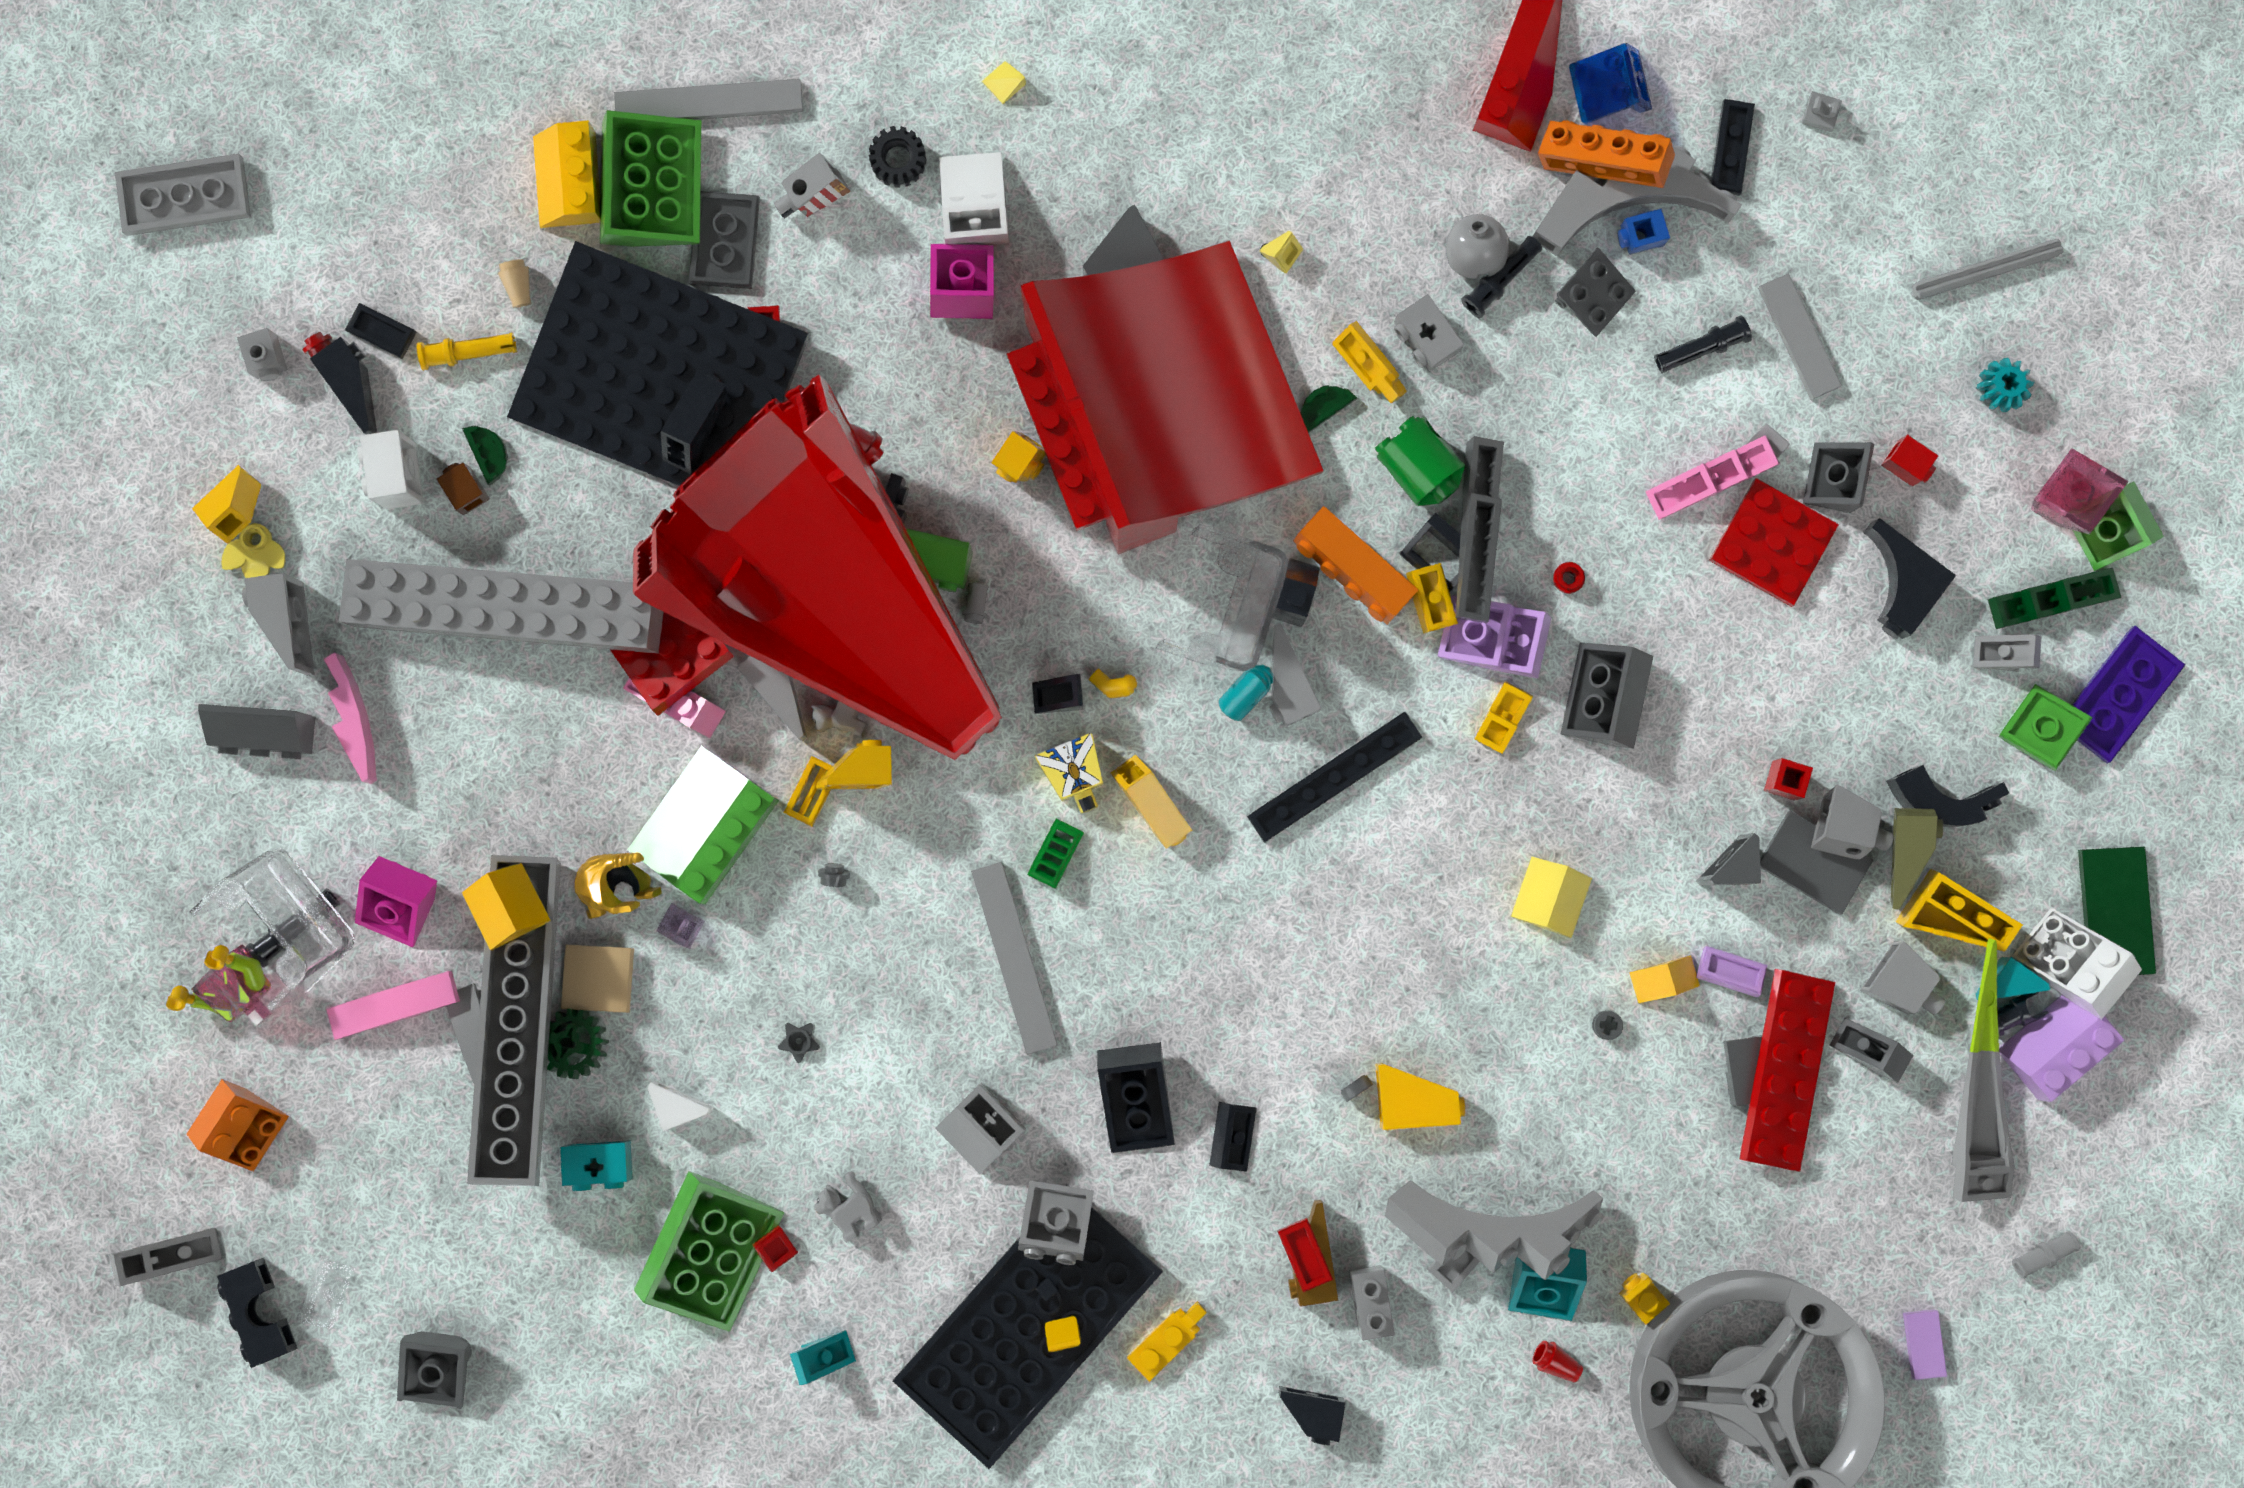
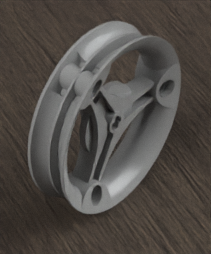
M1734 1270L1710 1275L1691 1283L1668 1299L1670 1305L1648 1323L1640 1337L1634 1353L1629 1381L1630 1405L1635 1428L1644 1449L1659 1471L1677 1488H1730L1713 1481L1698 1471L1679 1451L1670 1435L1666 1420L1674 1412L1675 1407H1690L1708 1411L1716 1426L1734 1441L1748 1446L1762 1447L1777 1473L1769 1488H1795L1796 1482L1802 1478H1806L1807 1481L1804 1488H1853L1874 1457L1880 1441L1885 1413V1392L1879 1364L1869 1341L1856 1322L1839 1305L1820 1292L1786 1276L1758 1270ZM1746 1300H1761L1779 1304L1785 1316L1777 1329L1761 1346L1747 1345L1735 1348L1723 1355L1710 1372L1703 1374H1674L1667 1365L1669 1357L1682 1335L1693 1323L1710 1311L1729 1303ZM1812 1305L1814 1308L1813 1316L1809 1320L1804 1321L1802 1311L1806 1306ZM1796 1325L1802 1330L1786 1356L1779 1353V1350ZM1815 1335L1828 1336L1842 1360L1848 1384V1407L1842 1432L1834 1448L1820 1465L1809 1463L1805 1460L1795 1431L1802 1418L1806 1401L1805 1387L1798 1368L1807 1347ZM1660 1381L1663 1382L1664 1391L1662 1394L1655 1397L1652 1396L1651 1387L1653 1384ZM1678 1384L1706 1386L1705 1398L1679 1397ZM1754 1390L1760 1394V1398L1757 1401L1750 1396ZM1782 1439L1785 1440L1796 1462L1786 1468L1773 1445Z

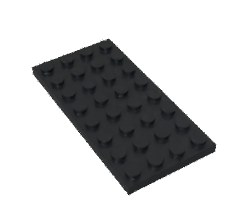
M1092 1206L1083 1261L1076 1260L1074 1265L1058 1263L1056 1261L1057 1256L1045 1254L1043 1259L1040 1260L1027 1258L1024 1256V1251L1018 1250L1019 1236L893 1379V1382L988 1469L994 1465L1163 1272L1162 1269ZM1049 1277L1059 1290L1045 1301L1036 1290V1287ZM1075 1316L1081 1336L1080 1346L1054 1352L1048 1351L1045 1323Z

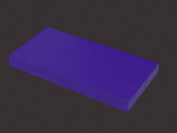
M2132 626L2071 704L2093 717L2077 741L2105 763H2111L2186 664L2137 626Z

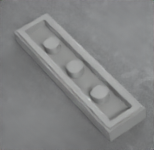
M1789 273L1760 285L1758 288L1810 400L1840 388L1842 385Z

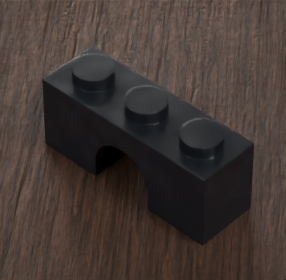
M264 1257L217 1276L219 1280L217 1285L219 1295L227 1302L230 1310V1325L234 1331L238 1332L242 1343L240 1345L242 1357L246 1362H249L251 1368L298 1349L287 1318L275 1323H268L261 1320L256 1313V1302L259 1296L275 1288Z

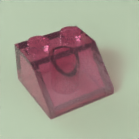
M2071 448L2035 497L2031 510L2058 527L2091 534L2125 488L2128 480Z

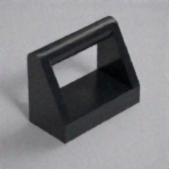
M1435 512L1399 553L1416 569L1431 566L1412 549L1429 531L1459 557L1461 534ZM1458 574L1450 582L1446 579L1449 592L1458 583Z

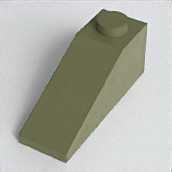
M1894 808L1890 897L1893 909L1900 910L1935 851L1936 838H1942L1943 820L1937 819L1934 809Z

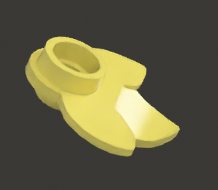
M253 523L241 531L239 539L233 540L226 545L221 565L224 570L241 568L245 578L269 575L270 567L275 569L284 568L285 552L280 544L272 540L271 532L267 527ZM255 534L261 536V541L257 545H253L251 541Z

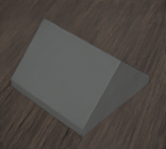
M1814 442L1803 503L1846 513H1852L1862 507L1874 444L1872 442Z
M1755 833L1738 836L1696 882L1700 886L1760 884L1759 836Z

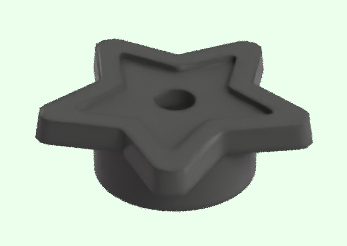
M790 1023L785 1024L786 1038L778 1045L779 1050L791 1052L797 1063H801L806 1052L819 1050L820 1046L811 1037L812 1023H808L800 1028ZM797 1038L802 1039L801 1044L796 1043Z

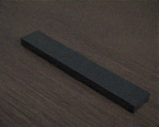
M1403 712L1249 814L1247 818L1265 843L1423 737L1407 713Z

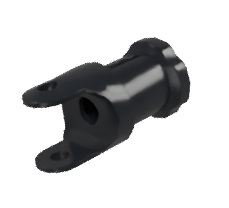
M2039 992L2018 996L2010 1000L2008 1005L1997 1009L1999 1037L2004 1035V1031L2019 1024L2025 1026L2048 1014V1011H2044L2031 1016L2028 1012L2026 1000L2037 995Z

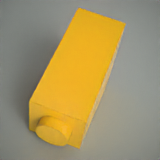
M1136 754L1110 772L1166 849L1170 846H1176L1185 840L1187 834L1192 829L1153 772Z
M1383 1063L1375 1064L1381 1129L1392 1130L1461 1125L1460 1117H1465V1101L1463 1097H1459L1457 1091Z

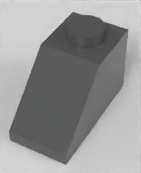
M1844 1018L1830 1043L1831 1047L1873 1072L1896 1083L1900 1081L1914 1056L1899 1042L1847 1018Z

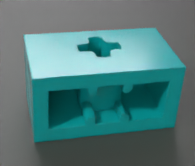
M631 1140L568 1144L560 1147L562 1186H572V1191L592 1190V1184L603 1183L604 1189L623 1188L624 1182L633 1179ZM596 1160L598 1164H603V1170L598 1171V1173L596 1169H590V1163Z

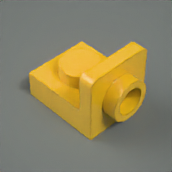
M1642 1272L1638 1276L1637 1273H1634L1622 1283L1624 1289L1619 1292V1295L1641 1321L1647 1325L1670 1303L1652 1283L1653 1281L1648 1275Z

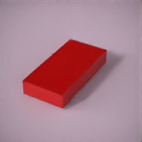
M1307 1217L1277 1230L1303 1293L1333 1280Z

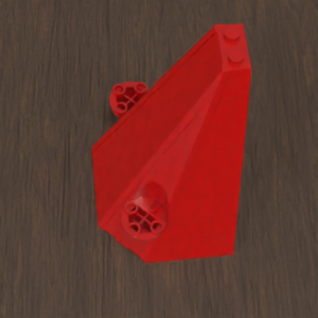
M817 375L811 379L810 384L806 388L799 385L789 390L784 395L788 399L787 401L781 403L776 398L769 401L677 488L672 495L675 500L670 505L671 512L663 509L650 526L653 529L652 533L644 541H639L633 550V594L642 602L799 680L801 683L844 703L848 707L877 720L881 724L956 760L961 754L969 753L983 734L991 733L998 726L999 720L1002 718L999 711L1000 707L892 501L872 467V464L877 462L884 453L880 448L883 438L876 431L870 432L858 425L849 423L830 385L820 375Z

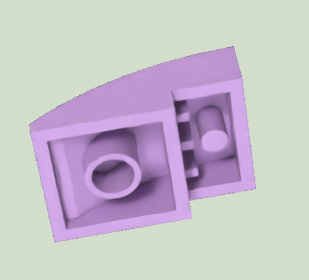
M1451 595V600L1456 614L1457 596ZM1491 601L1488 623L1457 618L1458 624L1444 628L1438 657L1538 679L1552 617L1543 611L1517 608L1511 604Z

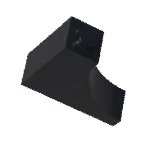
M1878 518L1871 522L1863 532L1880 550L1886 563L1889 577L1888 597L1884 609L1877 620L1883 624L1882 630L1886 634L1896 639L1899 637L1904 639L1915 632L1957 575L1881 518Z

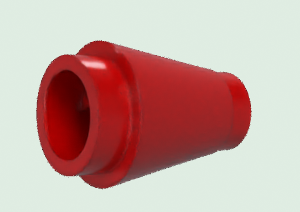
M1542 1341L1533 1354L1532 1362L1541 1372L1573 1383L1577 1382L1582 1375L1583 1366L1555 1342Z

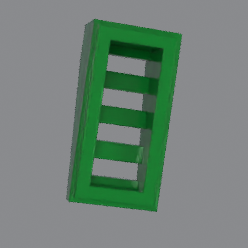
M1056 818L1027 875L1056 889L1084 832ZM1057 829L1074 837L1072 843L1056 836ZM1051 841L1067 848L1066 855L1049 847ZM1047 852L1063 860L1061 865L1059 866L1043 858L1045 853ZM1040 864L1057 871L1055 876L1052 877L1038 870Z

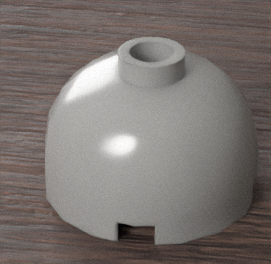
M1472 214L1463 217L1452 227L1447 237L1446 256L1448 257V264L1451 269L1461 276L1478 279V275L1487 273L1488 277L1495 275L1504 267L1508 259V235L1504 227L1493 217L1484 214Z

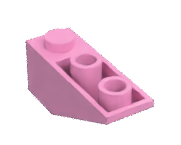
M629 678L623 689L645 701ZM692 691L688 692L664 711L667 715L708 738H711L726 712Z

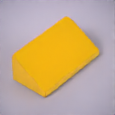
M1438 563L1407 572V580L1418 589L1412 598L1423 634L1458 624L1442 564Z

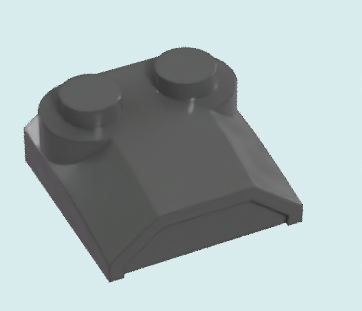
M424 1331L404 1335L400 1341L397 1401L406 1400L462 1409L467 1363L472 1355L469 1342L460 1336Z

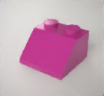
M931 244L930 318L993 319V245Z
M378 856L359 880L355 923L413 948L435 900L437 880L404 867L397 862Z

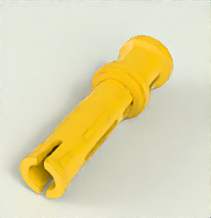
M511 332L509 334L457 342L450 338H445L443 342L426 345L423 342H418L417 356L421 369L425 371L430 366L448 364L450 367L455 366L459 360L516 353L517 347L516 341L513 342V339H515L514 333Z

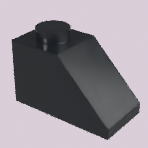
M1279 1386L1278 1393L1281 1400L1306 1436L1312 1437V1442L1330 1445L1331 1441H1340L1346 1404L1343 1397Z

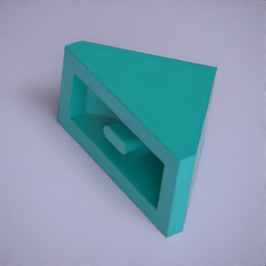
M2000 957L1998 960L1997 999L2050 990L2049 983L2014 958ZM1979 988V989L1977 990V992L1975 993L1977 1000H1978V997H1979L1980 988Z

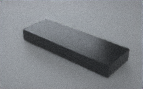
M1724 99L1720 113L1710 184L1719 190H1726L1733 195L1740 196L1743 188L1755 104Z

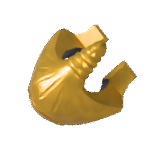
M641 853L597 855L587 859L580 866L575 878V893L588 906L589 910L586 913L589 919L603 916L607 913L606 911L618 914L632 912L640 907L639 901L622 902L614 895L616 885L620 882L629 884L633 889L634 897L637 899H652L662 894L661 887H650L651 877L634 865L644 860Z

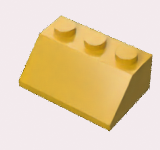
M587 120L556 123L533 136L540 228L600 223L601 195L596 132L590 122Z

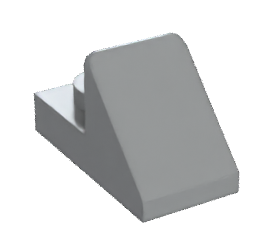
M2039 635L1975 636L1973 667L2019 672V668H2040L2042 637Z

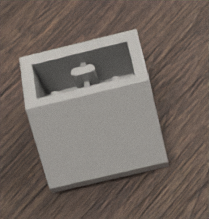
M982 1082L935 1128L979 1174L992 1164L1026 1130L1024 1125Z

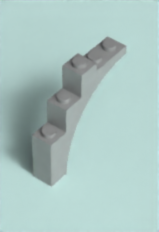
M1673 145L1675 157L1664 188L1607 180L1602 187L1598 184L1595 177L1584 175L1576 170L1532 237L1543 248L1557 256L1567 243L1591 222L1610 212L1633 205L1650 203L1685 205L1708 212L1729 223L1742 204L1729 191L1719 190L1711 185L1710 180L1706 176L1691 172L1690 169L1696 160L1691 157L1690 152L1685 148Z
M1410 1180L1388 1198L1385 1217L1441 1266L1445 1265L1450 1259H1458L1467 1250L1493 1273L1503 1265L1508 1267L1518 1257L1546 1280L1552 1273L1556 1272L1559 1274L1565 1269L1570 1261L1568 1254L1571 1245L1576 1242L1581 1231L1586 1226L1592 1228L1599 1221L1602 1215L1600 1208L1603 1197L1593 1190L1577 1202L1553 1212L1525 1217H1500L1479 1214L1453 1206L1429 1194Z

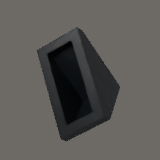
M1080 674L1032 683L1035 714L1084 710Z

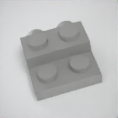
M1030 1180L1018 1250L1024 1251V1256L1030 1259L1040 1260L1043 1259L1045 1254L1057 1256L1056 1261L1066 1265H1074L1076 1260L1083 1261L1094 1190Z

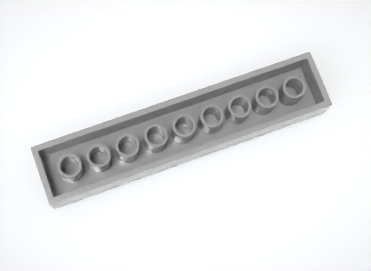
M346 559L339 622L359 628L647 653L659 652L663 611L642 602L633 594V582Z
M491 855L490 872L519 863L523 864L551 921L492 951L485 941L467 1184L539 1186L561 871V863L557 857Z

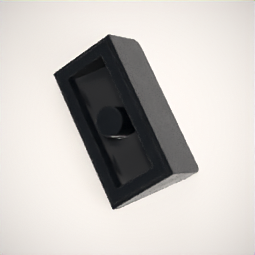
M1224 1102L1218 1103L1209 1166L1247 1172L1256 1107Z

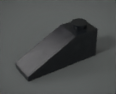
M339 337L312 356L310 360L365 435L377 433L368 369L362 362V359L366 356L354 341L349 344L342 337Z

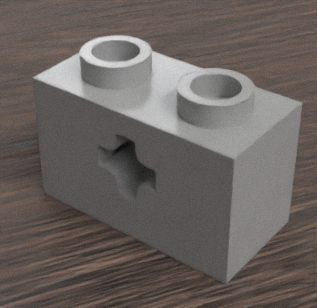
M1429 294L1397 314L1394 320L1396 324L1394 331L1403 343L1408 341L1414 350L1412 356L1415 362L1421 368L1426 367L1429 372L1458 354L1464 346V343ZM1422 331L1424 333L1429 331L1432 333L1430 339L1428 337L1422 339L1420 335Z
M1379 1265L1349 1270L1358 1331L1361 1339L1364 1341L1395 1336L1384 1269Z

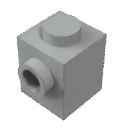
M264 328L237 337L247 372L261 381L274 380L280 376V372L288 370L278 337L270 329Z

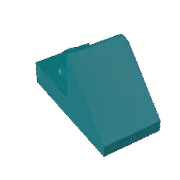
M846 1330L803 1344L801 1349L790 1353L799 1385L809 1384L856 1362Z

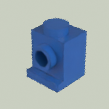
M1662 209L1625 218L1620 225L1621 229L1617 231L1620 247L1622 249L1627 247L1629 255L1656 247H1663L1670 239ZM1636 232H1642L1645 235V239L1638 240Z

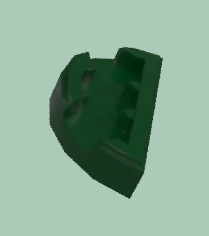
M1325 385L1314 390L1305 399L1300 412L1308 433L1357 400V397L1349 389Z
M478 426L462 428L487 485H492L500 479L506 469L508 460L506 445L495 432L487 428Z

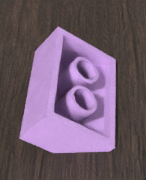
M2061 995L2042 1011H2048L2046 1016L2025 1025L1999 1047L2002 1058L2033 1095L2041 1101L2052 1102L2125 1041L2105 1016L2102 1020L2074 1004L2064 995Z

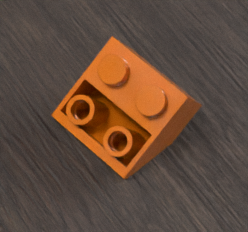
M221 1079L186 1135L198 1151L254 1172L289 1116L248 1089Z

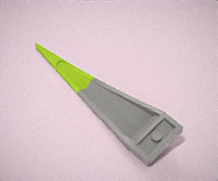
M1990 938L1987 942L1951 1165L1956 1166L1952 1198L1961 1202L2011 1198L2015 1169L2005 1109L1999 1052L1997 942Z

